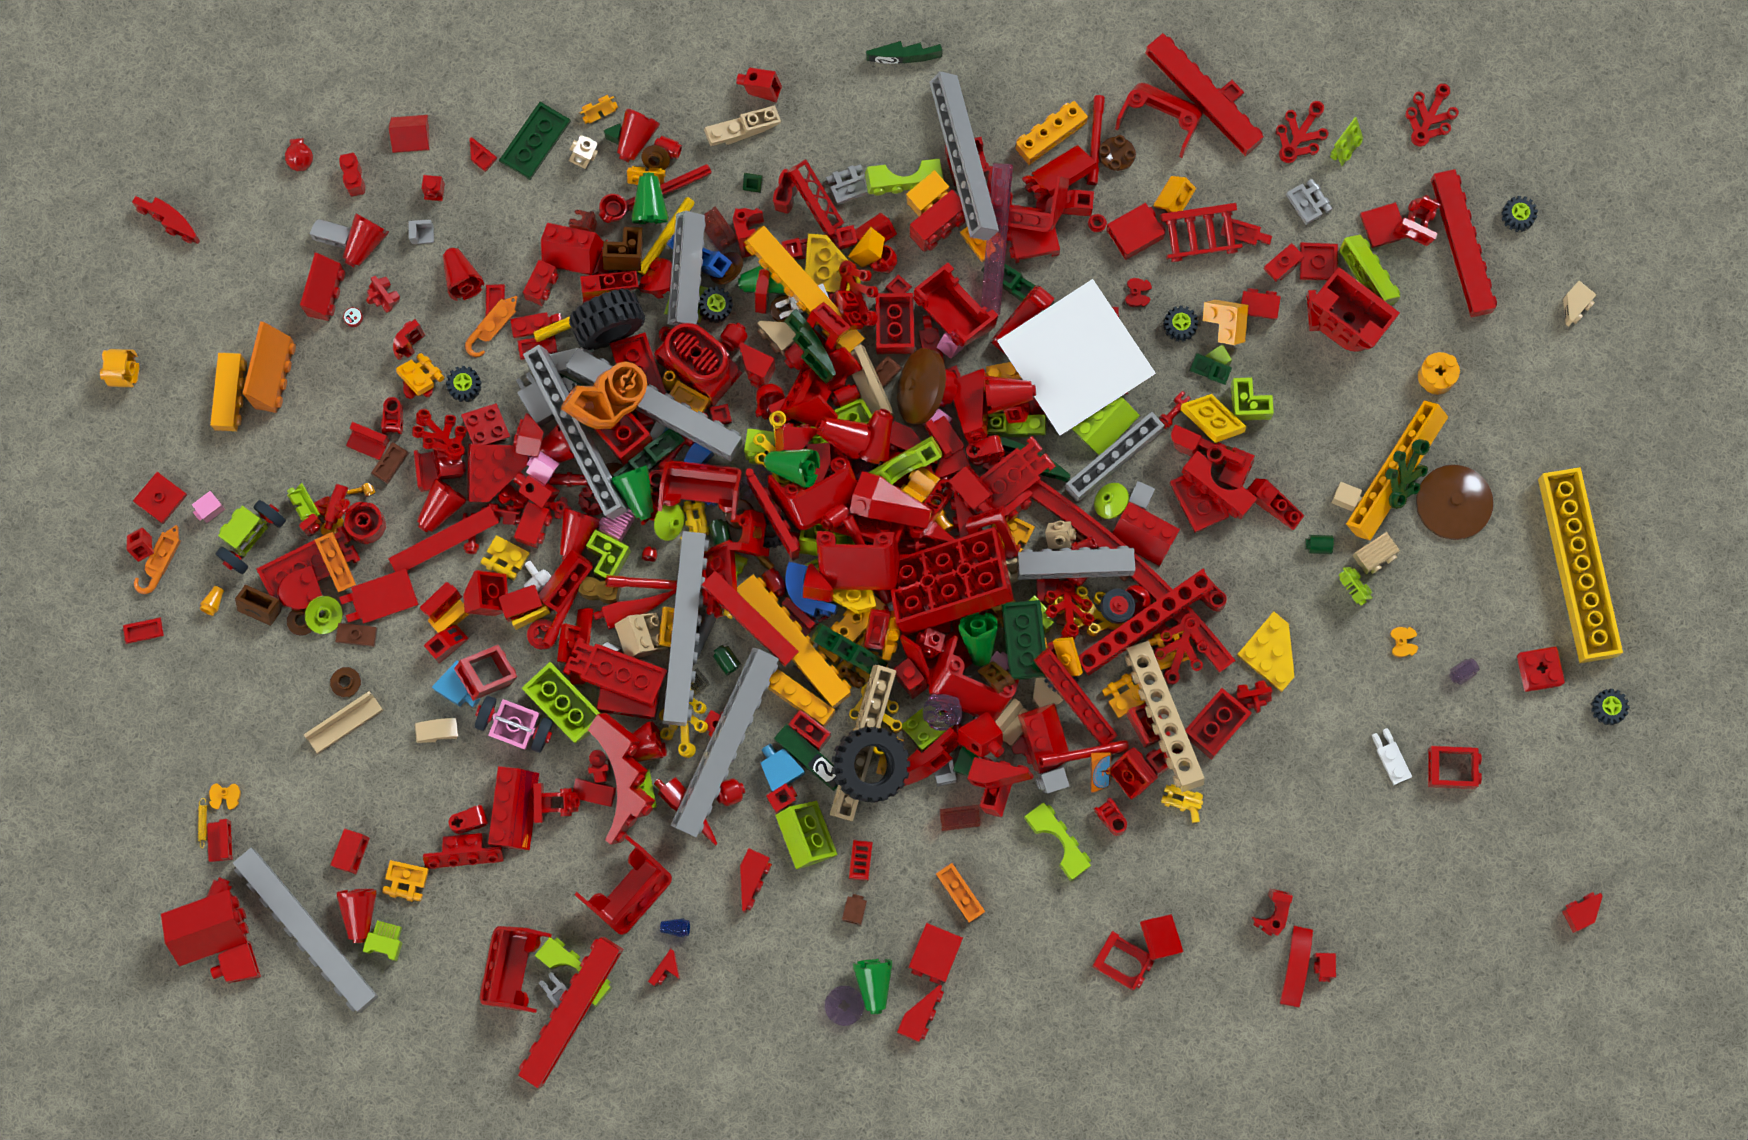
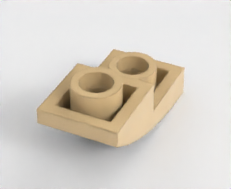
M456 718L415 723L416 742L427 743L436 742L437 739H457Z

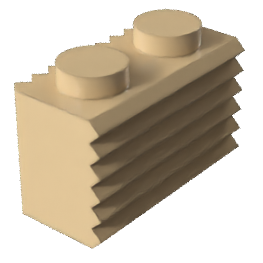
M1386 532L1355 552L1353 557L1365 574L1369 572L1374 574L1382 568L1381 565L1387 562L1390 564L1398 558L1396 555L1400 550Z

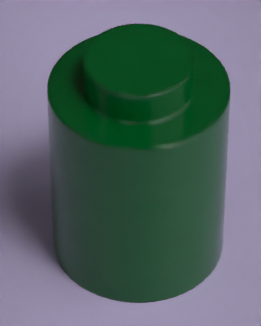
M717 519L711 522L709 530L714 546L727 540L732 541L727 521Z
M1309 535L1308 538H1305V550H1308L1309 554H1333V535Z
M721 645L714 650L713 658L726 676L741 667L742 664L729 646L724 647V645Z

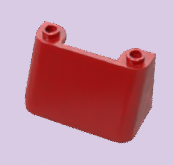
M946 263L914 288L913 299L917 305L922 306L951 336L955 345L964 347L993 330L999 315L993 309L987 312L985 306L981 308L959 284L960 279L958 277L954 278L952 275L954 268L949 263Z
M817 531L816 542L819 572L833 589L891 590L896 586L900 555L894 532H881L877 534L873 545L836 544V538L832 532Z

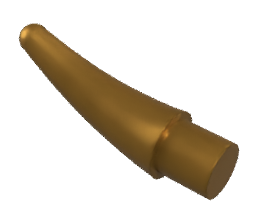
M757 557L763 567L765 566L768 570L775 566L769 558Z

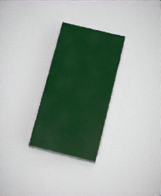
M539 102L505 150L499 162L531 180L570 124L571 119Z
M1040 600L1002 604L1009 674L1014 680L1046 677L1033 661L1046 650Z

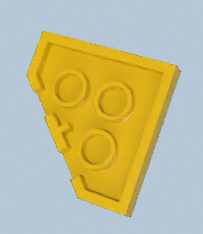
M808 234L805 272L817 285L823 284L826 292L835 293L840 288L842 278L839 273L840 264L848 259L827 235ZM854 276L856 282L861 284L859 277ZM849 283L847 285L846 291H849L850 289Z
M834 589L833 591L834 602L857 614L869 612L870 609H877L872 590Z
M1273 612L1237 656L1282 692L1295 677L1289 623Z

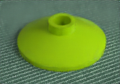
M1109 483L1103 486L1096 494L1094 500L1096 513L1104 519H1112L1119 516L1126 509L1129 501L1127 489L1119 483Z
M677 504L675 506L663 505L662 512H657L654 520V529L660 539L670 541L681 533L685 521L682 508Z
M319 596L313 599L305 611L307 626L318 634H327L334 631L342 620L341 605L336 599L329 596ZM323 610L324 615L319 617V612Z

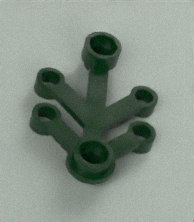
M1418 439L1412 443V450L1414 452L1407 468L1405 461L1406 453L1402 451L1394 453L1393 460L1398 462L1401 482L1398 485V470L1389 468L1386 471V478L1391 481L1392 493L1389 496V504L1392 508L1404 507L1407 497L1420 491V484L1413 481L1421 476H1426L1428 467L1419 464L1415 468L1419 456L1426 455L1429 451L1430 444L1427 440Z

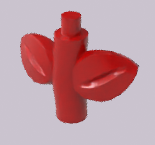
M336 484L331 496H326L314 503L320 515L325 516V529L332 530L333 524H337L338 519H341L350 504V501L345 499L348 487Z

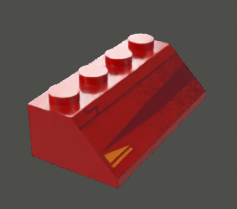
M498 766L488 841L491 847L530 851L534 822L533 784L539 782L540 773Z

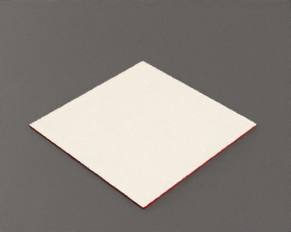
M1093 279L997 340L1022 380L1031 381V384L1036 386V396L1034 398L1060 436L1156 374Z

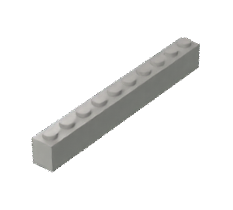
M940 71L929 83L970 237L988 241L999 231L958 76Z
M537 345L524 353L523 356L604 515L613 520L627 512L628 508L611 481L612 476L586 425L561 410V406L569 392L548 351L542 346Z
M577 348L566 365L569 374L592 386L600 374L612 368L605 359H597L590 351ZM650 384L647 386L644 397L635 410L730 462L732 461L742 444V437L739 432L734 429L728 430L724 428L721 422L717 420L713 422L708 419L706 414L691 410V407L684 402L678 403L671 395L667 393L664 395L658 392L659 390L655 386Z
M682 532L663 724L686 726L687 721H691L692 709H688L689 702H693L694 690H690L691 683H695L696 671H692L693 664L697 663L698 652H694V647L699 644V633H696V627L701 624V615L698 614V607H702L703 604L700 588H703L701 584L705 581V577H702V570H706L707 558L703 557L704 551H708L709 540L705 539V533Z
M752 648L670 826L694 837H697L704 828L703 822L706 816L711 813L712 802L714 798L718 797L721 790L720 785L728 776L730 763L736 759V750L745 739L744 733L747 727L753 722L754 711L759 708L762 702L761 696L770 685L769 679L777 670L779 658L758 648Z
M251 847L233 862L236 866L234 871L240 878L245 877L248 883L246 885L253 893L257 891L261 896L259 901L266 908L269 906L272 909L271 915L278 923L280 921L283 922L286 926L283 928L290 937L294 936L298 940L296 945L302 952H308L310 962L315 967L319 966L323 970L321 975L326 981L329 982L331 980L334 983L335 987L333 989L340 997L344 995L348 1000L346 1005L353 1012L356 1010L361 1013L378 998V995L255 849Z

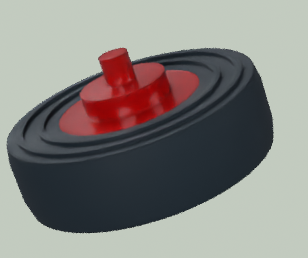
M1112 589L1102 597L1100 610L1107 621L1121 624L1133 616L1135 601L1129 592L1123 589Z

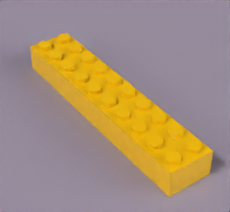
M1581 467L1543 473L1539 477L1538 482L1579 663L1616 658L1623 653Z

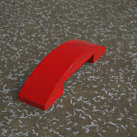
M854 225L838 228L833 234L827 235L839 250L858 243ZM795 238L781 242L782 246L794 260L806 259L808 238L802 240Z
M1293 926L1280 1004L1300 1007L1308 971L1313 929Z

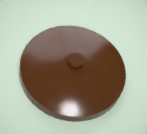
M918 349L908 358L901 371L897 387V404L902 418L908 423L917 425L926 423L934 416L942 401L946 383V371L942 357L935 350Z
M1445 465L1430 472L1421 482L1420 491L1416 495V508L1421 521L1432 533L1449 540H1462L1474 536L1486 526L1493 511V495L1486 480L1473 469L1462 465Z

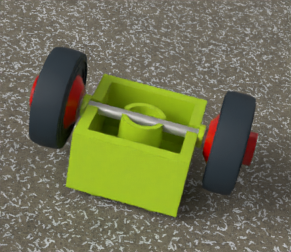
M258 500L253 506L260 514L261 519L242 505L240 509L238 508L233 512L232 519L228 524H224L219 531L220 534L218 536L235 552L221 546L216 555L224 561L222 564L229 570L234 569L242 575L248 569V565L242 561L240 556L245 557L267 530V522L274 524L278 528H281L286 522L285 518L278 513L279 509L261 500Z

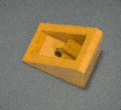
M870 227L848 257L861 267L881 259L885 238Z

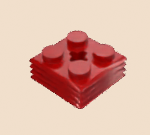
M1556 646L1524 651L1517 655L1525 692L1559 687L1565 683ZM1540 665L1545 668L1543 673L1541 670H1537Z
M1135 747L1125 752L1110 767V774L1131 800L1140 795L1158 778L1155 770L1148 765L1143 755Z

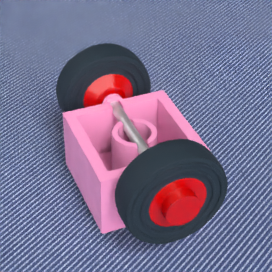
M486 696L482 705H479L477 708L475 728L484 731L488 723L493 720L494 722L488 736L525 750L533 736L531 750L541 753L545 744H548L551 739L552 732L550 731L553 721L543 718L540 725L535 728L540 713L502 699L498 712L495 713L494 708L497 699Z

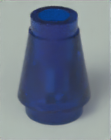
M685 918L661 921L660 932L684 938V936H689L690 921L685 920Z

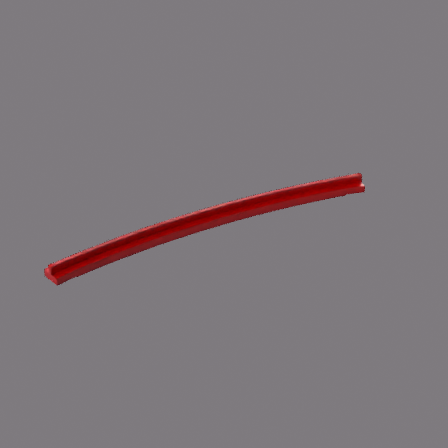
M1004 457L985 463L983 468L987 471L990 470ZM1040 479L1028 488L1033 493L1032 499L1064 522L1071 521L1072 528L1086 539L1092 536L1097 548L1109 547V549H1117L1119 546H1126L1094 518ZM1134 553L1135 573L1130 577L1141 587H1144L1155 601L1173 590L1150 566ZM1187 607L1172 619L1179 624L1183 615L1195 612L1190 607ZM1200 619L1198 630L1209 645V650L1203 654L1221 673L1236 660ZM1189 620L1187 622L1188 626H1192L1194 624V620ZM1191 633L1190 638L1197 645V642ZM1201 644L1199 648L1205 649L1206 644Z

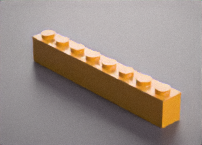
M765 226L759 227L744 241L747 245L745 247L747 251L759 258L758 263L765 270L768 269L772 273L771 277L776 283H781L784 286V292L790 298L793 297L797 301L796 305L801 311H806L810 315L814 308L825 302L841 317L840 311ZM817 322L815 326L818 325L822 329L821 333L828 339L830 333ZM849 330L840 338L835 349L845 347L850 353L865 338L858 330Z
M1423 401L1347 521L1346 525L1357 537L1371 541L1391 509L1389 496L1392 493L1391 481L1386 478V471L1392 468L1398 470L1399 473L1398 462L1393 460L1394 453L1396 451L1406 453L1405 461L1407 468L1414 452L1412 450V443L1415 440L1423 439L1427 440L1431 446L1448 419L1447 414L1439 404ZM1424 455L1419 456L1415 468L1419 465ZM1399 473L1398 478H1397V479H1398V485H1399L1400 482H1401V481H1400V473Z
M753 574L737 587V592L799 651L792 661L829 706L835 709L851 696V686L845 679L841 681L837 676L839 674L837 669L833 665L829 666L825 660L827 658L821 650L817 652L813 647L815 643L810 640L811 638L808 635L805 637L802 634L801 630L803 629L796 620L792 622L788 617L791 615L784 606L780 607L778 605V598L772 591L768 593L764 588L766 586L765 582L760 577L756 578Z

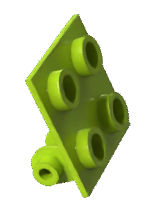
M1357 117L1352 120L1331 151V159H1339L1341 166L1350 160L1353 151L1363 141Z
M1344 567V571L1339 574V580L1344 587L1352 582L1346 590L1355 585L1356 588L1349 594L1351 595L1358 590L1357 593L1352 595L1356 604L1359 603L1362 606L1367 602L1366 600L1373 599L1371 596L1372 590L1367 584L1363 585L1360 581L1361 575L1355 568Z
M931 702L902 723V728L917 744L920 751L926 750L944 732L953 727Z

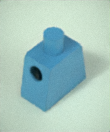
M456 660L432 688L459 707L465 701L470 706L475 707L481 699L473 701L454 670L459 662Z
M769 744L762 749L767 759L761 762V766L772 792L782 785H789L805 775L804 770L784 748L776 752L772 744Z

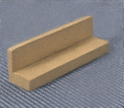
M862 345L855 347V351L850 354L863 369L852 374L869 411L873 415L876 410L882 408L890 411L892 416L895 415L865 347Z
M368 691L305 733L304 736L309 740L316 753L319 754L382 712L383 709L374 695Z

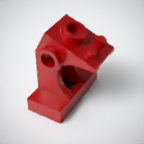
M1428 195L1416 198L1410 202L1408 218H1403L1394 230L1425 246H1428L1436 239L1437 232L1428 229V222L1434 219L1436 209L1440 206L1437 203V199L1432 200ZM1415 217L1422 219L1420 225L1415 223Z
M735 208L733 224L742 258L753 256L745 248L747 245L744 243L755 232V228L750 230L749 228L752 225L764 222L763 212L758 208H755V210Z
M748 509L741 515L737 514L735 520L732 519L731 522L739 523L742 526V537L738 542H729L728 550L756 557H769L770 549L763 548L766 528L764 513Z
M544 783L533 784L534 823L544 822V813L560 812V816H572V812H578L580 799L578 792H572V788H561L560 792L544 793ZM552 797H563V808H552Z
M1270 888L1268 896L1275 905L1273 914L1266 919L1252 917V920L1255 921L1253 925L1257 928L1260 925L1263 926L1261 930L1269 936H1272V934L1278 936L1286 926L1293 895L1289 892ZM1277 920V925L1273 926V921Z

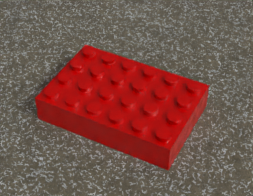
M995 527L900 557L898 580L896 586L891 589L896 624L903 635L1014 601L1002 539Z

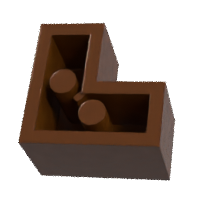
M624 227L623 242L604 241V270L641 271L643 251L642 227Z

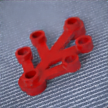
M1442 83L1436 87L1434 92L1436 97L1429 112L1424 103L1425 95L1422 92L1414 94L1413 102L1417 105L1423 120V124L1420 127L1416 119L1417 110L1414 107H1409L1406 110L1405 117L1409 119L1413 129L1411 141L1414 145L1418 147L1425 146L1430 138L1448 135L1451 131V125L1446 122L1442 123L1440 128L1428 131L1430 125L1448 119L1454 120L1459 114L1456 107H1450L1447 112L1435 115L1442 100L1446 99L1450 94V87L1447 84ZM1440 88H1444L1446 92H1441ZM1416 96H1420L1422 100H1417ZM1411 111L1414 113V115L1411 116L1408 114V112ZM1450 111L1455 112L1456 115H1451ZM1442 127H1447L1448 131H1444ZM1418 135H1422L1424 138L1419 139Z
M1313 101L1310 104L1309 115L1300 129L1296 121V112L1294 110L1286 112L1285 119L1289 122L1293 136L1291 144H1289L1286 135L1287 127L1285 125L1277 126L1276 134L1280 137L1282 145L1279 151V158L1284 163L1294 162L1297 156L1305 154L1316 155L1319 151V145L1316 143H1311L1307 147L1297 148L1299 143L1315 139H1327L1329 132L1325 128L1306 133L1315 118L1323 114L1324 105L1322 102ZM1313 108L1319 109V112H1313ZM1293 114L1294 118H1289L1287 115ZM1282 128L1285 130V132L1280 133L1278 129ZM1325 132L1326 136L1322 137L1319 133ZM1310 147H1316L1317 150L1311 151ZM1285 153H1291V157L1285 156Z
M845 260L839 267V273L842 278L840 288L835 291L834 298L837 301L836 293L838 291H846L849 283V291L853 292L860 304L861 322L866 326H874L878 320L875 311L868 310L862 293H865L867 297L875 298L879 293L878 288L857 283L854 277H859L861 281L868 282L872 276L869 270H859L852 261Z
M419 410L415 421L420 426L413 427V437L423 438L422 446L425 449L445 451L448 458L453 460L460 459L465 451L461 443L466 436L467 429L464 426H457L455 428L456 437L454 442H452L449 436L452 427L456 424V417L454 415L445 416V426L442 431L431 419V414L428 410ZM422 426H427L432 432L424 431ZM434 440H435V441H440V442H442L443 444L435 443Z
M1062 580L1058 582L1057 590L1047 591L1044 600L1047 603L1053 604L1057 598L1063 597V601L1057 605H1049L1045 612L1047 616L1055 618L1059 612L1064 610L1066 625L1061 634L1064 638L1073 637V640H1075L1079 630L1078 626L1074 624L1073 613L1081 619L1084 625L1091 626L1095 619L1094 616L1083 611L1089 612L1093 603L1089 599H1082L1075 592V587L1071 582ZM1071 599H1073L1080 606V609L1072 602Z
M1186 613L1181 618V623L1169 629H1163L1160 632L1161 639L1168 642L1172 639L1173 635L1183 631L1181 638L1154 650V655L1158 660L1164 659L1166 654L1176 650L1171 668L1166 669L1163 674L1164 680L1168 684L1173 685L1179 681L1180 675L1178 670L1184 652L1189 657L1190 665L1194 671H1199L1203 667L1202 661L1197 658L1189 642L1192 633L1197 642L1198 651L1205 653L1209 650L1208 643L1203 639L1198 630L1200 619L1195 613ZM1189 620H1194L1192 626L1187 625ZM1165 632L1170 634L1168 638H1163ZM1204 643L1206 648L1202 650L1199 647ZM1161 650L1163 655L1159 657L1157 652ZM1195 662H1200V665L1197 668L1193 667V664ZM1171 674L1175 675L1174 680H1169Z

